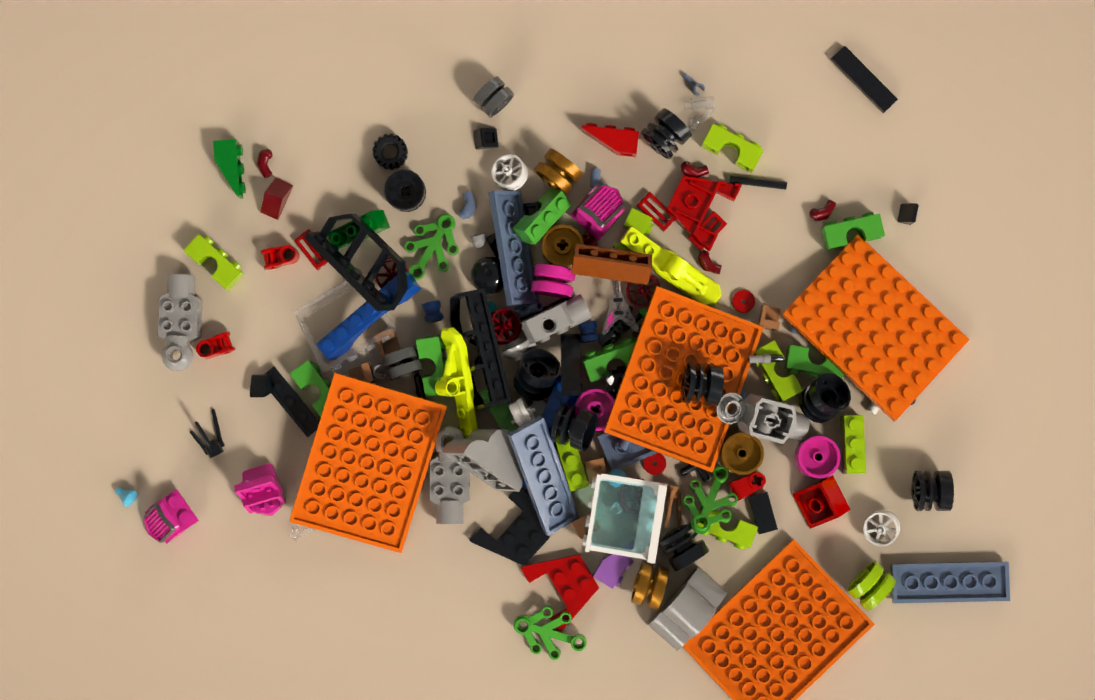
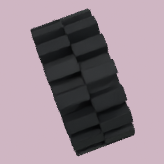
M390 133V135L384 134L383 137L380 136L378 141H375V146L372 150L379 166L384 167V169L394 170V168H400L401 164L404 165V161L408 157V150L403 139L398 135L395 136ZM388 145H394L398 150L397 155L392 159H388L383 155V150Z

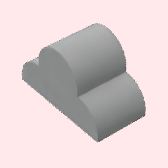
M476 429L469 434L466 440H452L443 448L442 454L496 491L520 492L523 484V475L519 465L515 462L516 456L508 437V433L511 431L507 429Z
M697 566L647 625L677 651L706 626L715 614L719 604L725 598L727 591Z

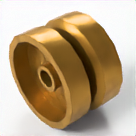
M550 148L544 156L547 163L539 162L534 168V172L553 189L561 190L567 196L572 189L570 181L578 182L583 173L568 158Z
M561 224L552 227L546 232L542 240L544 259L548 264L571 268L575 244L584 245L582 236L578 230L569 225ZM562 244L566 246L564 251H561L559 248Z
M744 432L734 433L723 441L719 458L723 467L729 472L737 475H746L760 467L764 458V448L760 440L755 436ZM743 450L742 452H745V456L740 457L739 451Z
M642 561L634 581L631 603L642 605L646 595H648V608L658 610L666 588L669 569L659 566L652 577L653 565Z

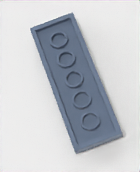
M521 191L489 192L506 304L507 306L537 303L539 302L538 294L531 292L532 281L535 280L530 244L523 242L512 229L525 215Z
M539 416L508 433L544 534L549 536L580 518L545 419Z
M1009 562L891 564V575L897 580L892 589V603L1010 601Z

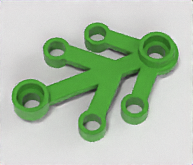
M442 214L438 217L437 222L417 225L414 228V232L418 237L424 236L426 232L437 230L434 237L405 243L404 247L408 253H413L416 249L427 247L418 264L411 266L409 269V273L415 280H421L424 277V268L434 251L438 259V269L441 272H446L449 269V264L445 260L441 244L444 234L448 242L447 252L452 256L458 254L459 248L455 244L452 230L455 228V219L451 215ZM446 220L450 222L448 227L442 225ZM419 227L424 229L422 234L417 233ZM408 244L414 245L413 250L407 249ZM452 246L456 247V252L454 253L449 251ZM446 263L447 267L445 269H441L440 264ZM417 269L421 271L419 276L414 275V271Z
M718 466L713 470L712 478L714 481L708 497L705 496L699 480L693 479L690 482L689 489L695 492L703 508L701 515L694 504L695 499L693 496L687 495L683 499V506L689 509L693 517L691 527L698 534L707 533L711 525L720 521L724 523L729 522L732 516L730 510L723 509L720 514L708 517L710 511L726 505L735 506L737 504L738 496L735 493H729L726 497L715 501L721 483H724L728 478V470L723 466ZM692 484H697L699 487L694 488ZM728 498H734L735 501L732 502ZM686 500L692 501V504H687ZM722 514H727L729 517L724 518ZM702 523L704 527H699L697 524Z
M549 605L544 606L542 611L530 617L519 615L514 620L513 627L515 631L519 634H524L533 654H539L542 651V644L535 640L532 632L540 635L552 660L559 659L561 651L558 647H555L551 638L570 643L575 651H582L586 647L587 640L584 635L575 634L573 636L553 630L562 624L571 622L572 615L569 611H563L560 617L542 626L534 623L543 618H550L553 615V608ZM549 609L551 613L547 615L544 613V610ZM563 615H568V616H569V619H568V620H564V619L562 618V616H563ZM520 622H526L527 626L522 627ZM579 638L583 642L581 644H577L575 640ZM538 645L540 649L534 650L533 646ZM552 651H557V652H558V655H557V656H553V655L551 654V652H552Z

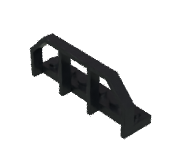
M357 214L329 217L320 232H307L304 238L376 311L395 310L408 290L406 263ZM352 219L361 229L346 253L342 255L338 251V247L331 244L326 238L337 221ZM368 235L382 249V252L367 276L364 277L362 271L354 267L350 262L364 238ZM388 257L397 265L399 287L390 302L385 294L375 288L373 283Z
M485 288L457 293L450 298V325L462 335L464 341L472 335L475 336L481 362L480 365L473 367L470 365L474 389L473 403L476 411L512 402ZM465 297L473 330L463 333L460 323V300ZM480 369L483 370L490 400L489 403H484L476 390L472 373Z

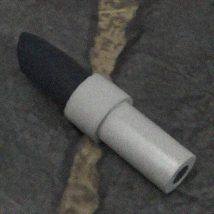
M763 354L748 356V363L768 364L785 361L782 355Z

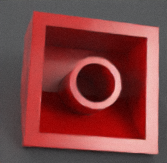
M833 475L793 494L810 529L839 518L851 510Z

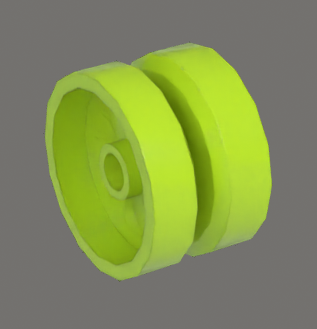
M877 561L867 565L847 588V592L854 599L861 597L859 603L867 611L876 607L890 593L897 582L890 573L883 574L884 568Z

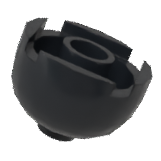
M484 257L473 265L471 281L477 290L485 288L486 295L499 293L504 289L500 260L498 258Z

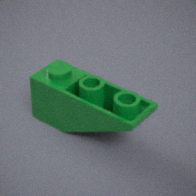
M236 139L213 141L215 162L235 194L240 199H243L246 187L245 182H242V174H244V164L241 163L240 156H243L242 144H239Z
M384 210L370 211L360 216L377 234L390 228ZM352 220L330 231L328 237L331 244L341 249L351 245L361 228Z

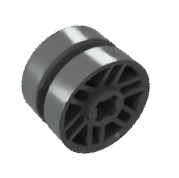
M498 76L487 82L473 98V101L480 108L484 107L483 111L489 118L498 114L515 95L509 87H504L505 83Z
M415 346L400 349L382 357L385 367L394 366L387 370L389 380L402 378L423 370L420 360H411L418 356Z

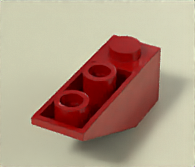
M594 123L582 125L581 132L614 154L636 157L639 131H635V128L624 127V130L616 129V126L605 125V128L597 127V124Z

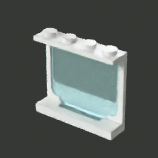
M598 473L597 477H593L591 488L595 489L594 496H590L588 508H592L591 516L587 515L585 525L589 529L588 535L584 534L582 546H586L585 552L592 550L645 559L648 563L655 564L668 484Z

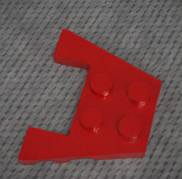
M683 176L666 211L706 250L710 251L718 234L700 226L715 194L734 202L742 185Z
M580 554L521 567L529 583L547 573L567 606L564 610L550 617L551 621L560 617L563 611H569L573 619L599 589L598 584ZM563 615L562 618L568 620L569 616ZM562 624L556 627V630L562 632L568 624Z

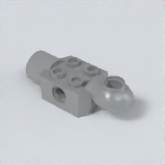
M169 274L167 293L159 297L158 336L166 340V346L162 351V361L167 368L173 371H182L190 366L194 355L188 343L195 342L201 338L203 300L195 296L194 275ZM176 350L180 351V358L178 360H174L172 356Z
M579 294L521 321V328L527 339L523 341L522 337L505 344L507 349L501 353L511 358L513 362L522 359L528 350L537 347L535 342L539 341L541 344L551 339L550 335L554 333L560 335L568 331V326L572 328L591 319L592 316L582 295ZM547 319H551L553 323L550 329H544L543 323Z
M727 393L721 397L719 405L716 406L717 416L722 422L726 424L738 422L740 431L784 444L788 438L801 441L806 437L809 430V419L804 414L797 413L794 406L751 393L744 400L737 393Z
M448 426L440 429L435 444V449L439 456L430 461V501L436 504V524H463V503L470 500V472L441 452L445 447L444 440L450 436L454 440H465V436L458 428Z

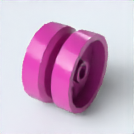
M535 264L534 275L544 280L532 281L531 292L551 297L572 298L573 287L565 284L575 281L576 274H571L570 268L551 264Z
M590 389L581 394L575 406L579 408V412L582 409L592 411L593 407H597L599 412L597 414L596 431H601L605 428L614 399L606 391Z
M824 436L807 437L799 443L795 450L794 459L801 473L807 477L820 479L835 473L839 467L841 455L834 441ZM816 454H820L821 458H818L819 461L815 459Z

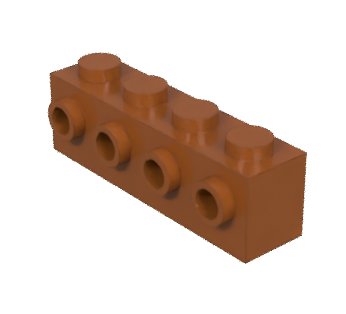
M575 244L571 274L648 285L652 269V255Z

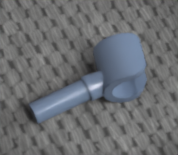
M686 73L682 75L691 85L694 95H700L696 91L697 86L703 91L705 90L703 84H696Z

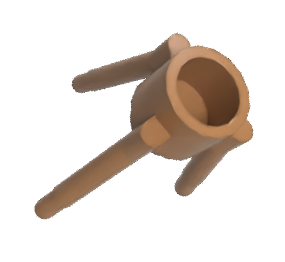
M667 485L665 501H668L665 528H668L672 502L677 504V525H681L682 493L679 492L680 487Z

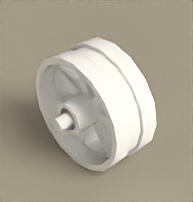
M507 154L495 161L491 174L493 180L501 189L514 191L522 187L526 182L528 169L519 157ZM515 162L520 163L518 166L514 167ZM498 176H504L499 182ZM507 179H509L510 183L504 184L507 181Z
M519 398L516 402L508 405L514 419L511 421L512 424L516 423L521 427L535 419L533 412L536 409L528 407L523 398Z
M874 511L865 520L863 526L864 535L873 545L879 547L888 546L898 537L900 522L897 516L890 511ZM879 515L880 523L873 520L872 517ZM883 515L888 516L890 519L884 522ZM893 521L896 529L889 528L888 525ZM868 522H871L876 528L868 529ZM886 531L894 532V537L890 539ZM876 532V533H877L876 539L873 538V537L870 535V533ZM883 534L887 541H879L880 536Z

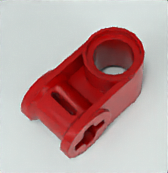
M290 245L261 250L265 262L264 270L294 264L299 260L298 250ZM288 250L293 251L291 259H286L285 257Z
M224 332L200 341L196 346L197 354L202 358L210 359L235 351L236 349L232 346L229 337L231 335L230 332ZM209 345L211 348L210 352L203 355L202 347Z
M752 472L727 485L731 493H735L738 496L739 501L763 488L766 484V478L760 472ZM753 476L761 477L760 485L752 484Z

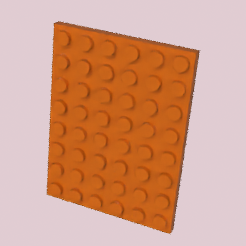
M859 234L848 243L781 314L893 422L903 414L970 340L866 241L864 242V239Z
M656 286L603 432L703 470L713 472L729 424L722 422L718 418L716 406L703 405L701 397L698 404H693L692 401L690 403H683L681 380L687 362H694L695 366L697 363H702L703 371L708 364L722 366L724 371L722 396L727 393H737L740 395L751 363H748V356L754 355L764 327Z
M334 372L289 522L402 553L447 405Z
M792 539L713 615L706 626L695 637L687 641L683 648L732 700H797L875 624L796 540Z

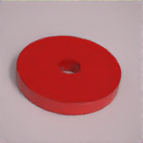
M740 290L733 296L732 305L736 311L747 313L754 308L755 297L747 290Z
M656 453L645 458L643 461L644 469L651 475L661 474L666 468L665 457L660 453Z

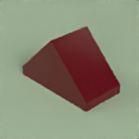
M275 178L264 193L260 213L279 220L293 185Z

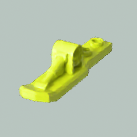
M632 226L628 228L620 240V243L632 252L652 255V269L654 272L692 300L711 306L715 305L721 297L718 283L708 278L674 252L662 249Z
M446 327L442 328L441 338L446 347L447 361L445 362L443 376L435 384V391L440 396L455 397L460 430L466 440L472 431L478 429L473 403L474 389L467 346L462 335L456 329Z

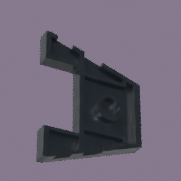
M521 487L520 492H513L508 498L523 512L505 532L495 540L483 528H480L469 541L525 566L550 536L544 534L537 513L523 487Z

